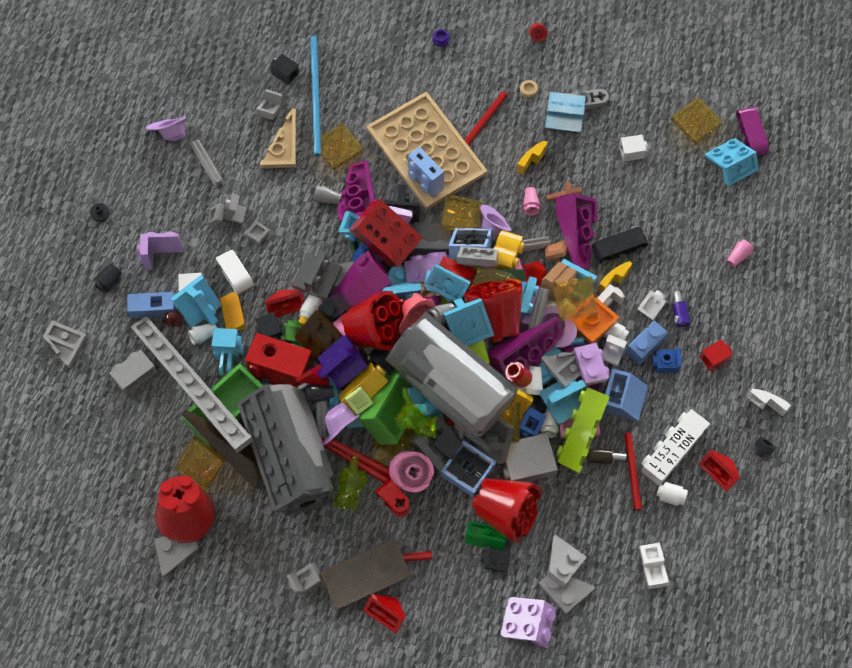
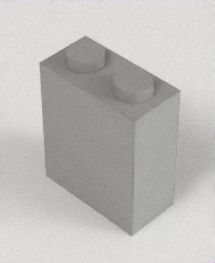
M547 433L511 441L506 463H504L506 469H503L505 480L529 482L557 474L558 469Z

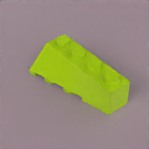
M588 387L586 391H581L578 398L581 404L579 409H574L570 418L573 420L571 428H566L563 436L566 439L564 446L560 445L556 456L559 457L558 463L578 473L581 472L582 463L588 454L590 443L595 436L598 423L601 421L610 398L608 395Z

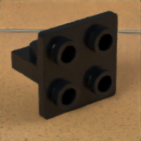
M399 185L397 201L383 200V202L391 207L412 211L410 223L419 222L420 203L409 202L410 192H406V185Z

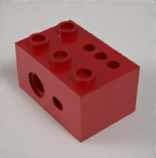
M381 199L372 201L349 229L354 236L390 268L399 267L423 238Z
M256 333L245 358L248 372L257 380L264 378L272 385L289 384L296 388L302 385V383L296 382L295 379L311 370L314 365L311 350Z

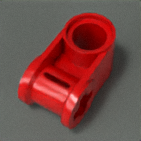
M392 479L387 480L374 491L378 498L381 497L384 501L383 504L394 515L400 518L408 515L410 511L409 500ZM397 504H400V505H403V504H404V508H402V507H400V506L397 508Z

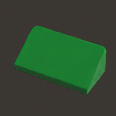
M469 521L464 544L484 548L490 545L492 549L504 551L505 536L488 524Z

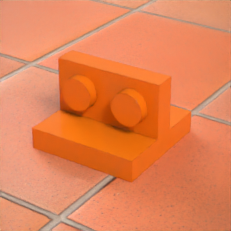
M593 294L567 315L576 325V337H583L584 341L587 340L590 344L596 343L620 321V317Z

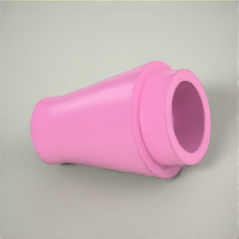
M528 187L525 189L523 210L525 214L533 216L539 213L541 205L536 189Z
M744 239L737 242L727 262L736 267L752 254L753 246Z

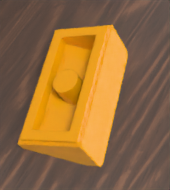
M234 291L220 298L226 329H237L238 331L246 329L239 295Z

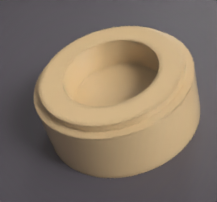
M526 80L520 86V93L526 98H532L538 92V85L534 81Z

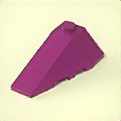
M368 250L351 265L332 295L341 292L352 307L372 295L382 292L383 288L390 287L393 284L382 262Z
M555 317L520 333L518 336L509 338L487 351L490 366L513 384L506 377L507 366L513 362L521 363L528 370L530 366H538L541 363L540 359L546 352H550L564 335L559 319Z

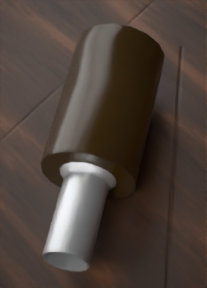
M589 448L587 454L588 463L612 464L613 460L626 461V454L613 453L612 449Z

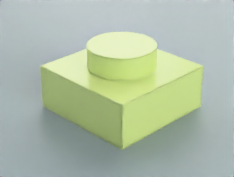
M361 386L345 397L357 415L373 404V401Z

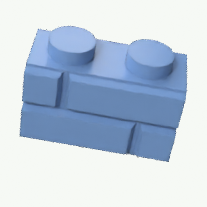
M653 321L648 328L643 330L628 345L626 354L640 366L666 340L668 332L656 321Z

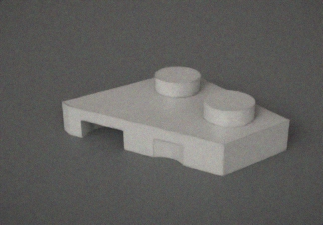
M51 321L43 338L64 364L71 368L87 339V335Z
M573 351L571 353H558V355L543 356L540 359L563 389L581 376Z
M555 534L551 540L552 547L549 555L550 564L547 576L564 588L587 557Z
M167 537L154 539L162 577H166L169 572L199 549L197 541L177 543V541Z
M548 576L538 583L565 614L571 611L595 589L593 585L573 577L564 588Z

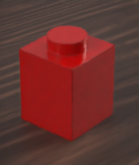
M721 339L702 350L700 358L711 372L730 361L733 354L729 345Z

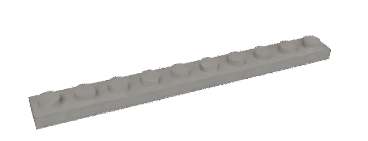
M147 316L131 326L135 334L236 453L253 442V439Z

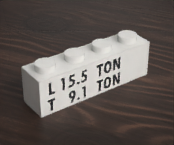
M692 409L687 414L684 412L677 420L679 424L675 428L672 426L665 434L667 437L665 441H659L653 449L655 453L652 456L647 455L641 463L643 465L641 472L657 485L665 481L710 425L708 421Z

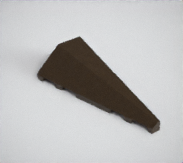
M186 409L181 413L251 486L254 487L262 479L251 443L236 453L210 421Z

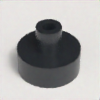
M98 203L90 209V215L96 222H104L109 217V209L105 204Z
M759 437L755 442L758 448L755 454L761 458L764 454L772 455L776 449L769 440L763 437Z

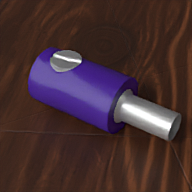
M675 291V303L672 305L674 321L677 327H687L691 324L687 304L685 301H682L680 291Z

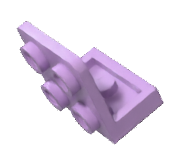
M148 232L141 234L140 245H137V255L140 256V264L144 265L145 270H153V253L183 252L180 235L175 232L161 234Z
M435 252L410 257V261H404L407 283L425 282L427 271H431L435 264L439 265L443 256L449 258V255L446 252Z
M597 343L574 348L573 352L583 382L586 386L598 383V391L602 392L610 377L609 369L603 363L604 355L602 349L598 348Z
M511 597L508 600L501 636L531 641L539 647L547 648L548 641L551 639L552 623L556 617V608L545 600Z

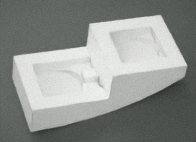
M752 389L747 396L748 399L762 410L766 405H769L782 417L791 406L780 397L759 389Z
M660 543L640 546L648 589L668 586L669 581Z

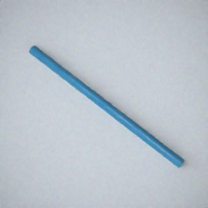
M311 36L314 156L320 157L317 37Z

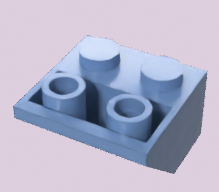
M612 368L605 393L610 398L604 413L638 422L648 385L631 373Z

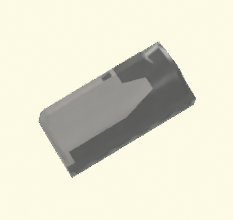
M427 312L405 330L386 358V361L400 373L404 380L473 437L484 435L515 401L518 391L513 384Z
M264 384L237 402L246 431L253 439L251 446L273 511L282 512L285 516H292L326 505L334 493L331 483L334 474L308 402H306L305 393L289 384Z

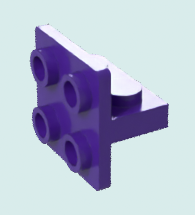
M343 335L318 357L322 368L317 374L321 379L331 377L338 389H342L365 370L368 364L349 337Z

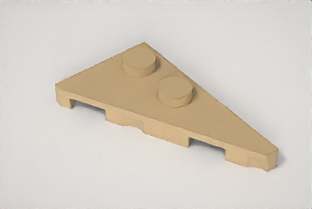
M292 108L285 118L286 121L283 127L277 132L273 143L268 148V153L264 160L260 162L261 168H296V108Z

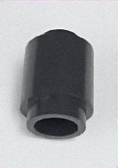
M113 264L105 266L94 278V286L101 292L104 290L108 292L120 279L121 271Z

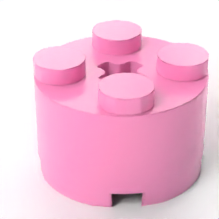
M403 451L397 454L389 464L390 478L400 489L409 492H420L426 489L434 474L431 460L424 454L415 451ZM410 468H414L412 475L409 474Z

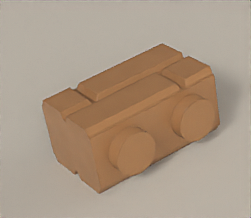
M558 262L543 278L540 288L548 289L550 291L549 299L558 302L562 297L566 298L570 289H574L578 282V279H576L578 272L571 267L568 268L566 264Z

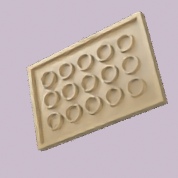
M427 91L366 126L368 133L426 210L487 175V169ZM418 147L444 171V189L433 198L428 193L425 194L420 188L421 184L417 183V181H412L408 175V155Z

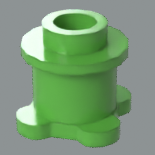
M288 320V323H284L285 335L281 336V339L298 342L295 336L303 327V325H299L300 321Z

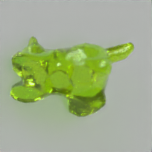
M403 387L402 396L406 404L395 417L396 425L403 429H414L415 433L421 437L425 436L427 438L429 436L435 438L436 434L434 431L437 416L426 418L421 410L413 404L407 388Z
M353 456L349 468H344L340 471L338 477L340 488L333 502L335 507L340 506L343 509L350 507L352 512L357 510L360 489L367 485L366 474L357 470V456Z

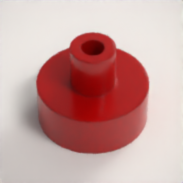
M535 23L530 27L529 35L533 41L541 42L546 39L548 31L542 23Z

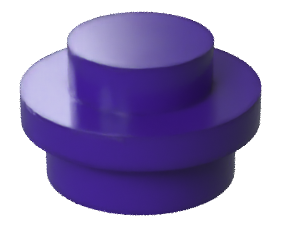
M438 29L433 34L432 41L437 46H445L450 41V35L446 30Z

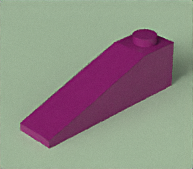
M367 160L349 166L345 180L346 187L342 191V201L338 205L340 223H342L346 211L360 216L370 203L376 200Z
M574 193L556 197L557 218L572 263L582 269H589L592 253L589 239L594 238L595 232L591 231L592 222L597 223V199Z

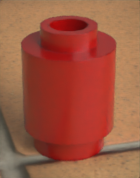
M513 362L507 366L506 377L517 387L525 388L531 383L532 373L519 362Z

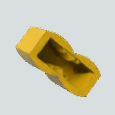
M503 230L500 231L494 249H499L498 267L492 269L501 271L517 268L519 263L517 256L519 253H523L525 243L522 242L523 236Z

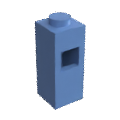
M174 292L128 294L127 312L129 317L176 316V310L178 309L171 300Z

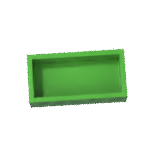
M239 363L211 391L239 423H242L243 419L237 402L263 385ZM196 404L188 410L208 420ZM182 416L185 425L212 450V445Z
M396 369L391 375L385 374L388 382L371 398L373 404L362 411L358 417L359 422L380 445L397 444L410 422L403 390L413 386L404 380Z

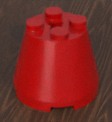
M506 279L505 283L503 281L494 282V280L468 287L469 292L464 294L465 302L469 303L479 298L482 300L494 336L489 337L491 342H499L503 340V337H514L520 334L523 295L520 280Z
M382 291L353 306L341 317L345 335L356 346L391 351L401 337L399 326L404 318L402 312L404 299H399L393 291Z
M184 475L172 477L161 483L154 516L157 528L164 537L177 541V543H190L203 538L207 534V531L215 521L216 510L210 495L192 480L190 476Z
M485 478L482 481L479 495H476L473 499L472 507H475V513L479 518L507 539L519 543L522 536L527 537L539 512L537 510V501L541 499L542 491L540 486L529 482Z

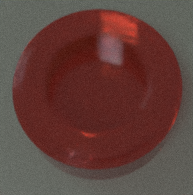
M167 312L164 314L163 322L168 326L180 327L182 326L183 316L177 312Z

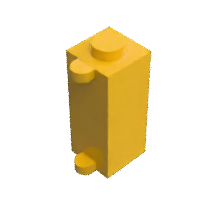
M370 363L338 395L340 401L345 403L356 414L345 397L361 386L368 396L372 398L388 382L385 376L387 372L379 365L375 366L373 363Z

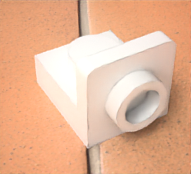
M610 284L598 299L609 307L613 300L621 305L625 296L619 288L613 287Z
M658 290L656 292L650 291L638 307V310L654 320L664 305L668 303L665 300L666 295Z
M609 334L603 349V361L618 366L627 341Z

